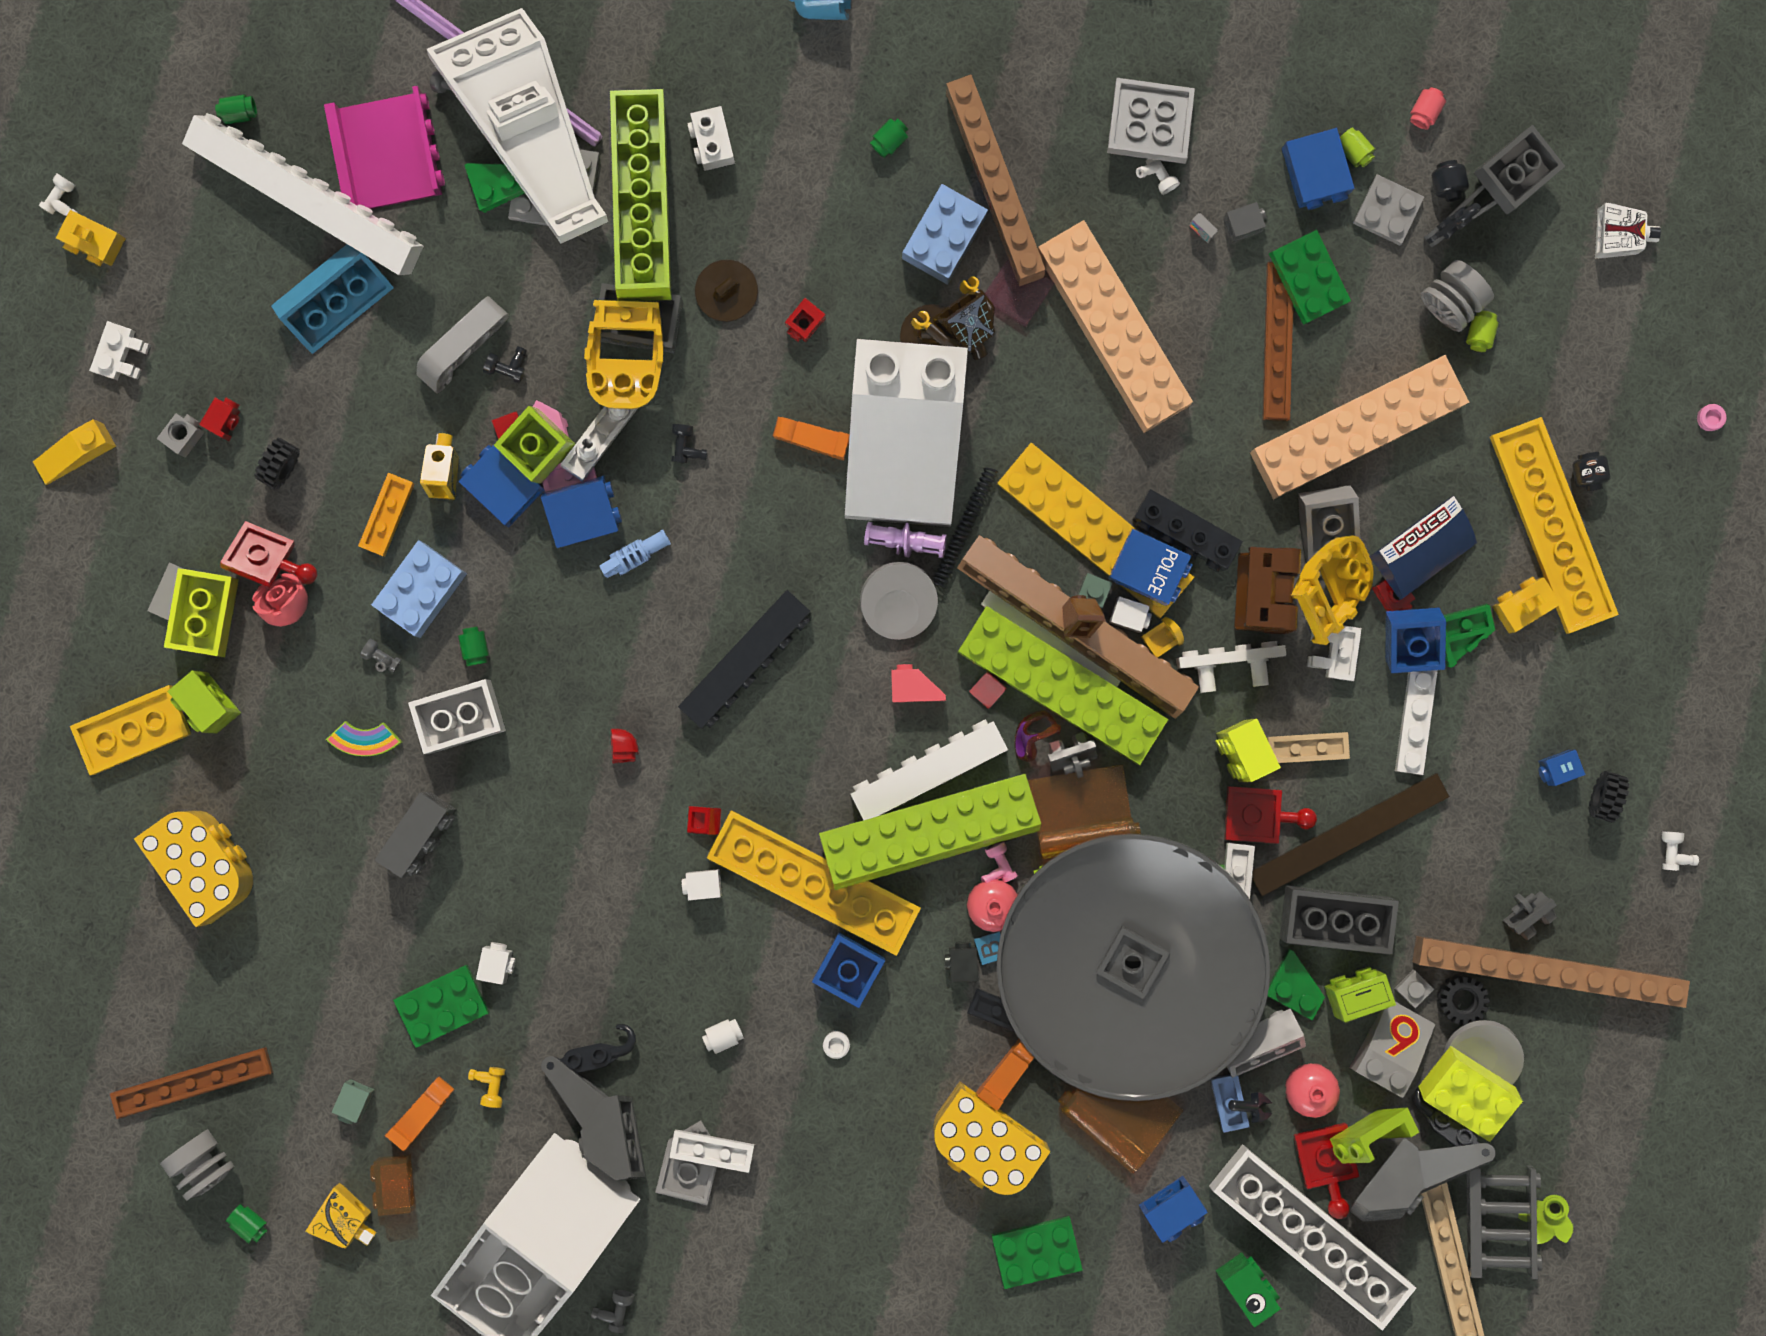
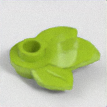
M1549 1195L1543 1201L1537 1200V1244L1548 1242L1554 1236L1564 1243H1567L1571 1238L1573 1224L1567 1216L1569 1206L1563 1197ZM1552 1203H1557L1560 1206V1211L1556 1214L1552 1213L1549 1209ZM1527 1214L1518 1215L1519 1219L1527 1222Z

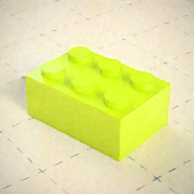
M178 568L164 647L225 657L239 579Z
M1258 719L1243 720L1216 733L1218 740H1215L1216 746L1221 755L1225 754L1230 762L1227 764V768L1233 779L1237 778L1239 782H1253L1281 768Z
M1452 1046L1447 1049L1418 1086L1425 1102L1488 1142H1491L1523 1102L1515 1086Z

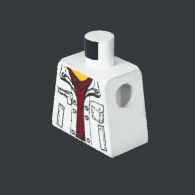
M1605 203L1597 211L1595 258L1639 254L1645 250L1646 242L1659 241L1661 235L1660 226H1647V213L1645 211Z

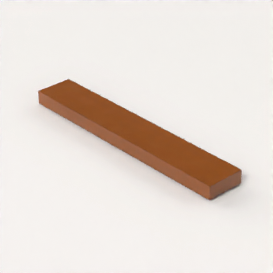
M1267 262L1262 420L1289 421L1293 303L1273 262Z
M264 1047L110 1093L116 1119L265 1076L273 1073L267 1048Z

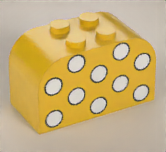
M203 811L174 812L159 820L134 838V840L194 926L199 927L212 924L244 901L249 895L253 885V875L245 861L247 856L239 845L235 846L230 840L231 833L223 823L219 824L212 815Z
M960 1081L934 1119L935 1143L940 1153L948 1160L947 1164L958 1173H961L962 1170L968 1173L970 1176L969 1180L979 1188L983 1189L986 1186L998 1194L1011 1195L1023 1190L1050 1153V1149L1045 1141L1000 1109L997 1111L977 1097L976 1092Z

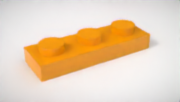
M391 473L387 474L358 545L359 547L381 556H386L415 483Z

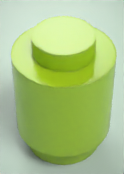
M1352 127L1340 136L1344 154L1354 167L1359 165L1365 167L1375 158L1373 153L1376 149L1359 130L1356 131Z
M1489 311L1476 312V316L1471 321L1466 343L1470 345V349L1477 352H1486V349L1493 347L1499 324L1496 314Z

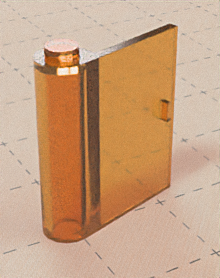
M1123 764L1082 771L1083 777L1079 779L1076 773L1072 772L1066 775L1060 774L1028 780L1041 821L1040 831H1037V838L1042 860L1054 858L1077 844L1095 838L1119 834H1141L1139 822L1134 823L1131 817Z
M1079 1088L1072 1092L1067 1090L1058 1100L1061 1104L1059 1110L1131 1174L1135 1173L1143 1165L1183 1112L1168 1097L1140 1101L1117 1100L1098 1096Z

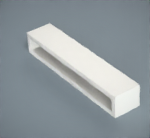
M985 719L972 726L973 732L964 736L961 731L948 738L950 743L940 748L939 744H936L924 750L926 756L917 760L914 755L900 762L902 768L894 772L889 768L877 774L879 780L869 784L868 780H865L853 786L855 792L851 793V796L863 820L877 817L1007 751L1008 749L994 721L988 724Z

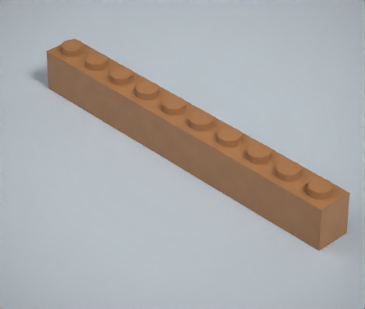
M979 535L957 568L1173 718L1176 719L1185 710L1198 690L1199 686L1194 683L1192 678L1174 670L1169 662L1164 659H1158L1150 653L1146 646L1135 643L1128 638L1124 631L1113 628L1106 623V620L1091 638L1064 637L1062 607L1070 597L1064 594L1059 586L1042 579L1037 571L1019 563L1014 555L1000 550L992 540Z
M1416 936L1412 961L1423 966L1686 1008L1690 981L1680 978Z

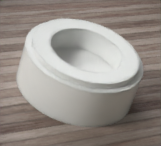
M840 1031L829 1033L823 1042L824 1052L833 1059L844 1057L850 1048L848 1037Z

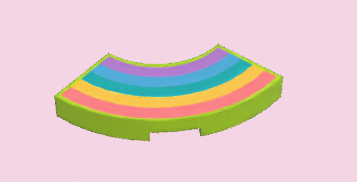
M345 721L326 739L340 751L355 756L380 755L396 748L402 743L385 723L372 729L362 730Z

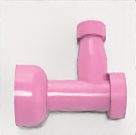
M1004 841L985 849L989 858H995L999 868L991 871L988 875L982 876V882L988 883L999 879L1008 882L1018 876L1016 871H1012L1004 855L1007 850Z

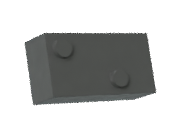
M1286 886L1279 938L1291 944L1392 955L1399 901L1385 896Z

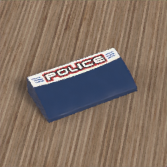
M1452 496L1369 557L1401 600L1474 546L1477 540L1464 510L1455 496Z

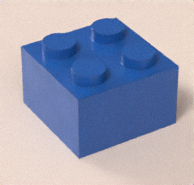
M1440 608L1386 611L1385 658L1390 672L1445 670L1446 620Z
M838 932L812 983L859 1008L882 968L885 958Z
M1181 1176L1139 1204L1143 1214L1162 1243L1166 1240L1171 1242L1177 1239L1182 1234L1181 1230L1189 1225L1191 1227L1198 1225L1205 1219L1204 1215L1208 1213L1184 1176Z

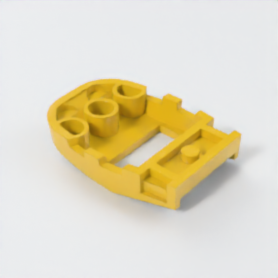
M594 300L593 306L596 308L594 321H590L589 336L584 355L587 363L586 378L589 392L596 402L608 408L636 409L643 407L657 393L663 362L664 343L659 303ZM601 329L654 331L653 360L600 359Z
M1357 536L1338 537L1323 546L1304 565L1291 595L1293 599H1297L1314 635L1312 642L1315 644L1327 645L1329 643L1327 637L1331 633L1338 634L1344 629L1343 623L1347 619L1353 620L1358 613L1356 609L1359 601H1365L1371 590L1374 576L1372 561L1363 541ZM1320 573L1334 602L1332 608L1319 583Z

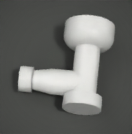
M1147 159V165L1136 169V175L1139 178L1156 173L1160 180L1158 189L1162 195L1174 190L1180 184L1175 176H1169L1160 160Z
M56 173L53 178L55 187L45 202L41 201L39 206L51 214L58 211L67 216L70 210L78 213L60 201L64 192H71L76 185Z
M1662 831V840L1667 843L1666 863H1663L1662 869L1679 870V865H1698L1699 857L1697 855L1677 854L1678 844L1684 841V833Z

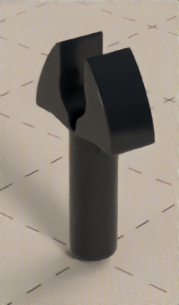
M1260 1092L1251 1093V1101L1230 1100L1228 1103V1108L1231 1111L1250 1112L1252 1114V1123L1263 1122L1272 1115V1113H1264L1259 1109L1261 1104H1272Z

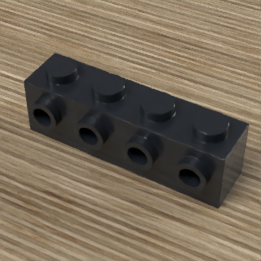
M1152 489L1147 492L1132 520L1137 522L1135 526L1147 533H1150L1151 530L1160 535L1159 540L1170 546H1173L1175 543L1182 547V552L1191 555L1192 559H1196L1198 556L1206 561V567L1215 572L1220 570L1226 571L1243 543L1242 540Z

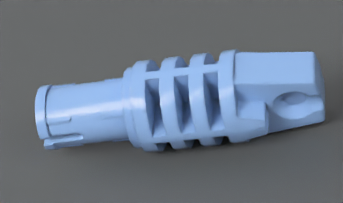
M662 529L644 541L637 539L635 542L609 555L611 559L601 564L600 569L606 578L617 573L621 576L649 561L651 554L667 545H671Z

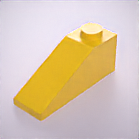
M92 419L69 432L35 459L33 463L45 485H48L113 449L116 445L105 425Z

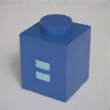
M1566 750L1539 760L1541 766L1538 768L1539 775L1544 783L1547 782L1548 786H1557L1585 775L1576 750Z

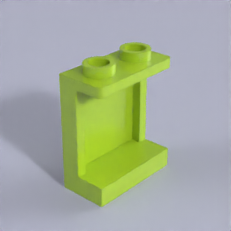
M1408 1108L1379 1109L1335 1135L1330 1141L1333 1145L1335 1156L1342 1164L1370 1163L1375 1160L1369 1148L1372 1142L1379 1138L1413 1137L1419 1133V1130Z

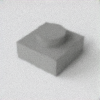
M1412 970L1394 988L1414 1008L1434 990L1415 970Z

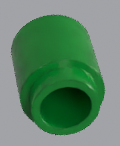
M246 94L219 98V104L215 105L217 117L223 120L225 125L247 122L257 117V106L253 96L247 97Z
M890 118L872 136L873 140L870 142V145L883 158L888 154L892 155L908 138L906 134L908 128L898 118L895 121Z
M478 626L462 629L463 634L458 635L462 660L466 661V666L488 663L486 656H489L485 632L479 631Z
M241 1204L235 1208L226 1220L230 1224L229 1228L248 1244L252 1241L259 1242L268 1231L265 1228L267 1222L248 1206L245 1208Z

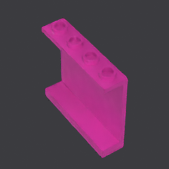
M418 86L412 87L413 94L344 108H338L335 103L324 104L341 193L351 198L350 202L353 204L374 209L443 195L441 186H445L442 170L437 169L436 161L440 160L437 145H433L431 135H435L432 120L427 119L426 110L430 109L427 94H422Z

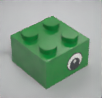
M1241 1252L1215 1270L1254 1328L1281 1310L1276 1302L1280 1299L1279 1295L1267 1279L1261 1280L1265 1275L1251 1256L1246 1259Z

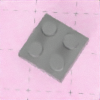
M1377 174L1353 224L1400 246L1409 231L1424 196Z

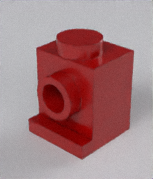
M804 298L785 321L786 327L789 328L786 333L797 342L800 339L807 342L826 320V314ZM802 320H807L809 322V326L807 328H801L799 326V323Z
M215 397L199 425L230 441L231 436L228 435V432L234 430L239 422L240 417L238 415L241 411L238 408L240 405L226 397L224 401Z
M1386 580L1372 587V590L1386 611L1409 610L1412 608L1410 602L1415 600L1412 593H1409L1401 600H1396L1393 597L1394 591Z

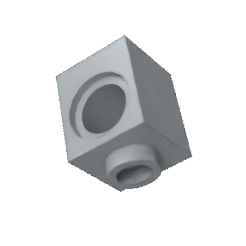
M176 413L157 439L178 455L186 458L205 432L198 428L200 422L190 415L186 414L183 417ZM183 427H186V437L184 439L179 440V430Z

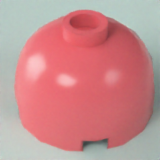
M289 573L280 574L282 578L275 580L270 588L265 585L259 586L253 595L252 600L255 602V605L252 606L253 610L270 625L282 627L295 623L307 609L308 595L306 589L295 575Z
M992 880L988 883L980 882L973 887L968 895L967 910L969 917L976 926L984 931H1002L1006 916L1018 894L1011 885L1002 880Z
M1320 1064L1299 1065L1291 1071L1286 1080L1285 1092L1288 1103L1296 1112L1305 1117L1317 1118L1325 1116L1334 1110L1339 1101L1340 1089L1336 1077L1329 1069Z

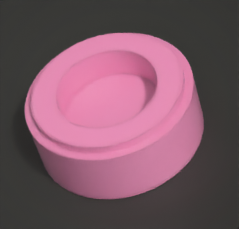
M1709 404L1700 409L1697 415V422L1703 430L1715 431L1725 424L1726 413L1721 406Z

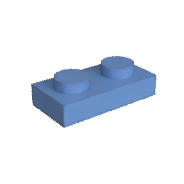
M1229 1074L1211 1078L1222 1132L1225 1133L1249 1127L1246 1112L1231 1111L1228 1108L1230 1100L1244 1101L1239 1077L1232 1078Z

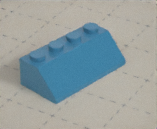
M346 244L271 305V307L285 326L313 354L394 287L368 256Z

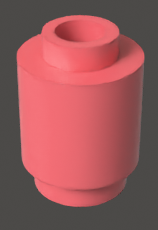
M1432 87L1429 90H1422L1411 111L1410 122L1425 130L1434 125L1446 103L1443 92Z

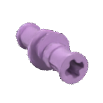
M868 522L864 545L869 546L872 543L884 545L888 548L896 547V554L898 555L903 549L905 557H910L913 550L919 553L939 554V557L943 558L947 534L937 536L920 531L912 532L910 531L909 523H905L903 529L900 530L890 526H875L873 522Z

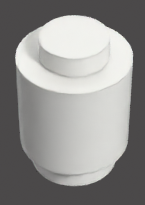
M727 1019L705 1029L707 1035L702 1036L707 1050H714L715 1054L739 1044L738 1041L744 1038L736 1019L731 1021Z

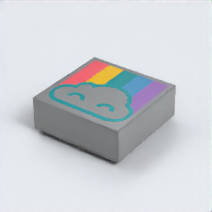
M1198 213L1189 224L1207 243L1218 232V229L1201 213Z

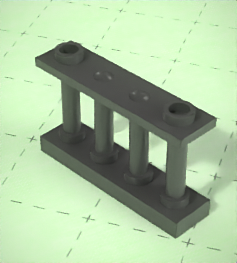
M1526 1165V1176L1485 1175V1172H1481L1480 1168L1466 1173L1467 1256L1470 1277L1482 1278V1270H1486L1487 1267L1528 1268L1530 1277L1538 1279V1271H1542L1541 1254H1537L1536 1189H1541L1540 1173H1536V1169L1532 1165ZM1485 1186H1526L1527 1203L1485 1202V1199H1481V1188H1485ZM1486 1213L1527 1214V1230L1486 1229L1485 1226H1481V1216H1485ZM1486 1240L1527 1241L1528 1257L1486 1256V1253H1482V1243H1486Z

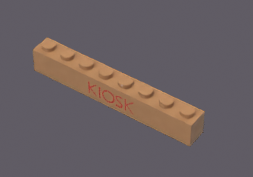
M972 75L946 83L947 98L1017 283L1020 287L1042 279L1045 274L1044 264Z

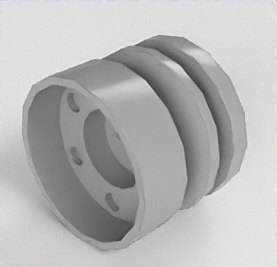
M1454 260L1441 273V280H1434L1430 287L1425 288L1421 292V298L1428 310L1441 323L1453 331L1460 332L1467 326V323L1474 319L1473 311L1481 312L1494 299V293L1486 280L1476 270L1462 261Z
M208 1129L187 1142L160 1163L170 1178L181 1173L185 1176L176 1186L178 1190L189 1183L193 1187L182 1195L186 1201L206 1193L221 1182L234 1167L231 1161L222 1167L218 1166L217 1163L227 1156L225 1152L214 1157L211 1156L210 1152L218 1143Z

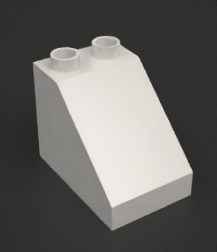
M857 339L845 519L951 527L968 348Z
M554 1133L486 1219L431 1296L482 1336H538L575 1291L637 1205L640 1198L631 1192L626 1180H614L586 1160L584 1154L580 1151L579 1143L573 1140H563Z

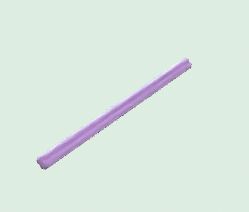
M395 0L448 40L464 33L420 0ZM567 109L574 133L592 146H597L602 139L601 133Z

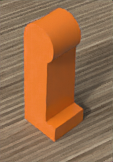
M778 417L773 437L844 461L850 434Z
M1020 1039L1016 1041L976 1091L977 1097L997 1111L1004 1103L1003 1100L1028 1068V1064L1035 1058Z
M439 1076L385 1136L402 1151H405L446 1103V1100L455 1089Z

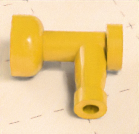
M489 1067V1072L473 1069L469 1071V1080L489 1083L488 1093L482 1096L480 1105L492 1108L502 1107V1098L498 1096L501 1076L505 1075V1069Z

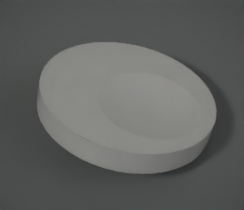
M894 562L883 565L867 578L861 590L860 607L867 624L876 633L889 639L901 640L918 635L929 626L937 611L938 597L932 580L922 569L913 564Z
M1487 1020L1468 1023L1456 1030L1446 1043L1444 1053L1452 1046L1511 1085L1515 1083L1522 1072L1524 1065L1522 1046L1515 1034L1500 1023Z

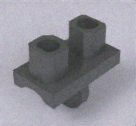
M1085 732L1075 734L1072 737L1074 746L1067 749L1064 748L1062 741L1059 740L1048 744L1050 753L1048 758L1052 773L1064 770L1065 775L1075 772L1079 779L1083 777L1082 769L1091 766L1089 761L1098 759L1094 740L1090 741Z
M1541 891L1535 895L1531 893L1526 898L1518 893L1514 896L1517 905L1511 909L1512 913L1503 922L1525 940H1529L1537 932L1532 924L1538 920L1543 924H1550L1557 918L1553 909L1557 905L1553 899L1548 898Z

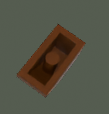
M1084 595L1072 596L1062 607L1064 637L1091 638L1105 621V616L1096 599H1087Z

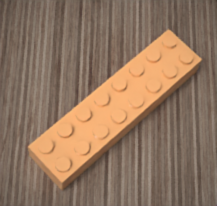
M1083 220L1040 245L1038 251L1046 271L1143 433L1188 408L1193 403L1191 397L1086 222Z
M1446 355L1253 449L1250 454L1274 500L1463 407L1469 401Z

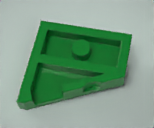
M467 163L464 165L479 210L483 213L525 194L505 164Z
M1489 604L1443 615L1446 620L1445 661L1447 667H1454L1462 656L1467 652H1471L1482 639H1486L1495 631Z
M1288 949L1269 983L1267 996L1313 1021L1325 996L1294 951Z

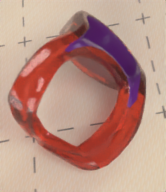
M1036 711L1026 716L1018 725L1014 745L1016 755L1020 760L1025 762L1035 760L1037 756L1035 742L1055 733L1060 734L1061 726L1055 722L1054 718L1047 711ZM1046 717L1051 724L1049 728L1041 733L1029 734L1027 732L1029 725Z

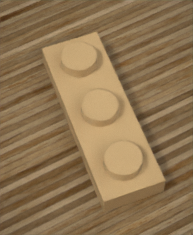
M1348 732L1267 737L1278 763L1350 759Z

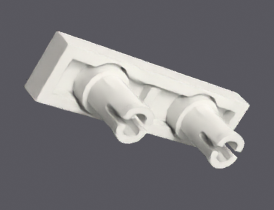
M604 406L563 460L561 467L583 482L638 408L613 409Z
M1277 641L1261 643L1262 648L1251 649V644L1235 646V651L1225 652L1224 647L1208 649L1209 654L1198 655V650L1182 652V657L1176 658L1177 669L1195 667V670L1198 669L1200 693L1216 691L1213 667H1216L1217 664L1247 661L1251 665L1253 687L1269 685L1266 661H1269L1268 658L1286 656L1285 645L1278 646Z

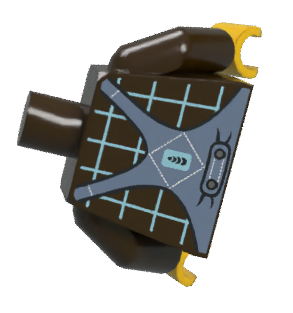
M972 276L968 279L971 287L965 280L960 284V291L965 295L932 318L933 323L929 322V314L925 311L918 313L923 318L924 323L918 322L915 318L912 319L911 323L915 329L921 330L925 328L926 333L940 345L968 348L967 353L971 352L973 359L979 360L988 354L984 342L995 333L993 326L995 307L983 290L978 289L979 280Z

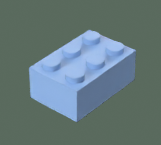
M941 184L903 250L902 259L948 285L985 221L988 209Z
M418 540L371 605L413 636L421 638L467 573L427 544Z

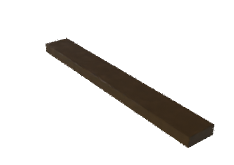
M1434 773L1253 869L1252 880L1259 894L1264 896L1450 796L1438 774Z

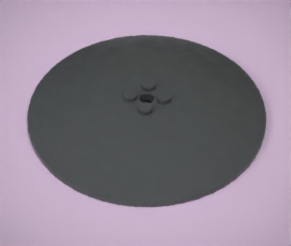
M1119 834L1095 838L1063 851L1048 861L1028 880L1013 901L1003 925L997 953V975L1000 995L1007 1017L1019 1039L1039 1063L1060 1079L1083 1091L1117 1100L1140 1101L1170 1097L1193 1089L1220 1073L1237 1057L1252 1037L1261 1019L1269 990L1270 961L1266 936L1259 915L1242 887L1225 869L1200 851L1177 841L1145 834ZM1129 956H1137L1141 964L1139 967L1131 969L1126 965L1125 960Z

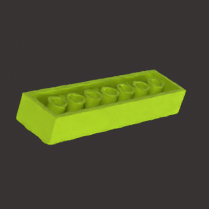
M663 89L610 91L615 290L617 300H672Z
M988 606L985 607L957 652L1136 765L1142 763L1168 721L1161 714Z
M1022 774L819 833L834 889L838 890L1040 831L1041 821L1026 774Z

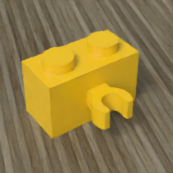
M72 210L67 214L56 236V239L64 243L62 248L75 255H78L79 251L87 254L86 260L100 267L102 263L109 266L113 265L126 239L119 233Z
M1532 576L1519 584L1520 590L1512 593L1511 590L1507 591L1497 598L1499 603L1492 606L1508 633L1517 632L1561 605L1544 577L1535 580Z

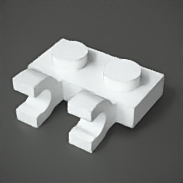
M107 321L89 371L117 381L120 373L138 379L141 369L124 363L129 349L147 355L150 344L133 338L134 330Z
M1344 626V629L1338 634L1331 633L1327 637L1330 643L1328 658L1308 656L1307 667L1327 669V678L1354 681L1362 628ZM1312 632L1310 641H1312V638L1314 637Z

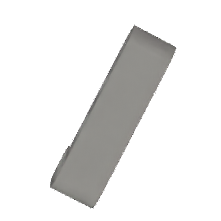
M489 296L484 298L421 356L417 363V376L435 393H440L445 388L444 384L448 385L452 380L453 371L506 322L509 314Z

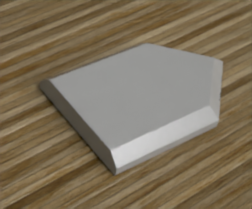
M701 1120L684 1130L710 1136ZM672 1137L667 1143L655 1193L708 1205L717 1167L669 1158L673 1141Z

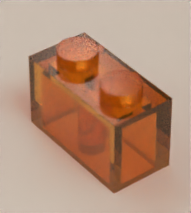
M411 1154L379 1157L370 1168L371 1181L375 1182L376 1192L373 1193L374 1209H378V1216L411 1213L416 1208Z

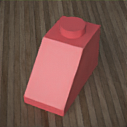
M913 664L897 665V670H891L892 703L946 701V695L919 669H913Z

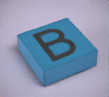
M1000 931L974 939L982 965L997 961Z

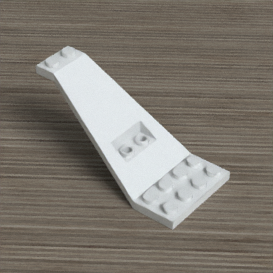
M522 8L427 49L428 56L547 223L560 244L608 222L606 213L594 198L545 39Z

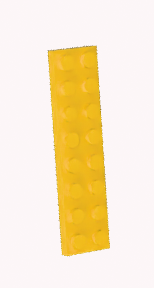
M1542 417L1490 436L1543 576L1561 603L1556 609L1566 634L1619 615Z
M1033 443L1029 444L997 483L1106 575H1110L1129 532L1135 528ZM1190 573L1186 579L1181 577L1177 586L1181 588L1179 595L1193 580L1194 577ZM1121 586L1141 604L1150 606L1149 610L1158 618H1161L1174 603L1170 601L1169 605L1164 606Z
M732 810L707 856V859L896 956L921 907L870 881L835 890L827 861L824 857Z

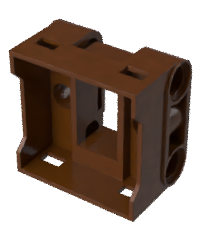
M1249 547L1248 551L1250 552L1239 553L1234 630L1257 631L1268 634H1289L1297 631L1298 606L1293 604L1291 595L1294 590V578H1297L1300 574L1301 549Z

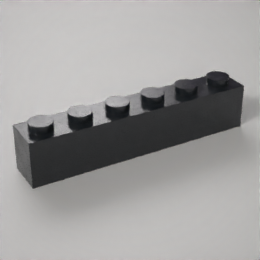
M786 590L684 699L678 708L701 729H704L705 726L711 728L720 719L719 711L724 706L729 709L739 698L736 693L742 687L747 689L757 679L754 674L760 667L765 670L774 661L775 658L772 656L778 648L783 651L793 640L790 635L796 629L803 630L811 621L808 617L811 611Z

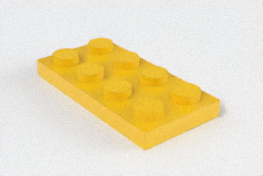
M172 685L160 688L70 726L89 775L98 774L191 735L183 712L177 710L170 701L172 696L167 691L172 688Z

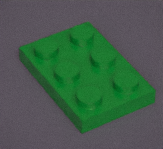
M1317 230L1269 253L1303 325L1351 301Z
M468 965L458 968L393 1000L415 1048L490 1013Z
M1070 1216L992 1234L1004 1289L1083 1271Z

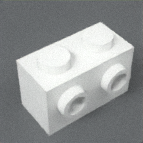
M719 106L690 113L692 122L687 124L691 139H697L698 147L693 148L697 164L702 163L704 171L735 164L722 107Z

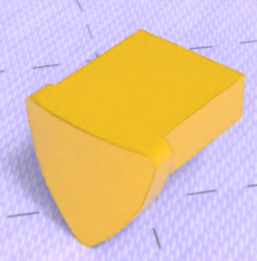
M1168 617L1161 619L1162 623L1141 636L1150 652L1157 658L1174 646L1184 644L1181 628Z

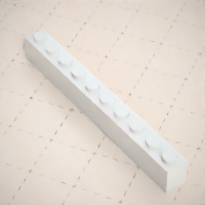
M208 113L205 116H193L182 143L184 146L398 275L412 273L424 247L416 242L417 238L406 231L400 232L394 228V223L384 218L378 219L373 216L371 209L363 205L353 204L350 202L351 198L346 194L338 191L333 192L328 189L329 184L316 178L312 179L307 176V171L295 165L290 166L285 163L286 159L283 156L265 151L263 144L252 139H245L242 137L243 133L240 130L222 125L221 119Z

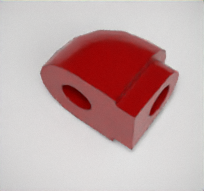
M611 729L612 763L636 761L639 748L637 740L630 732L623 729Z

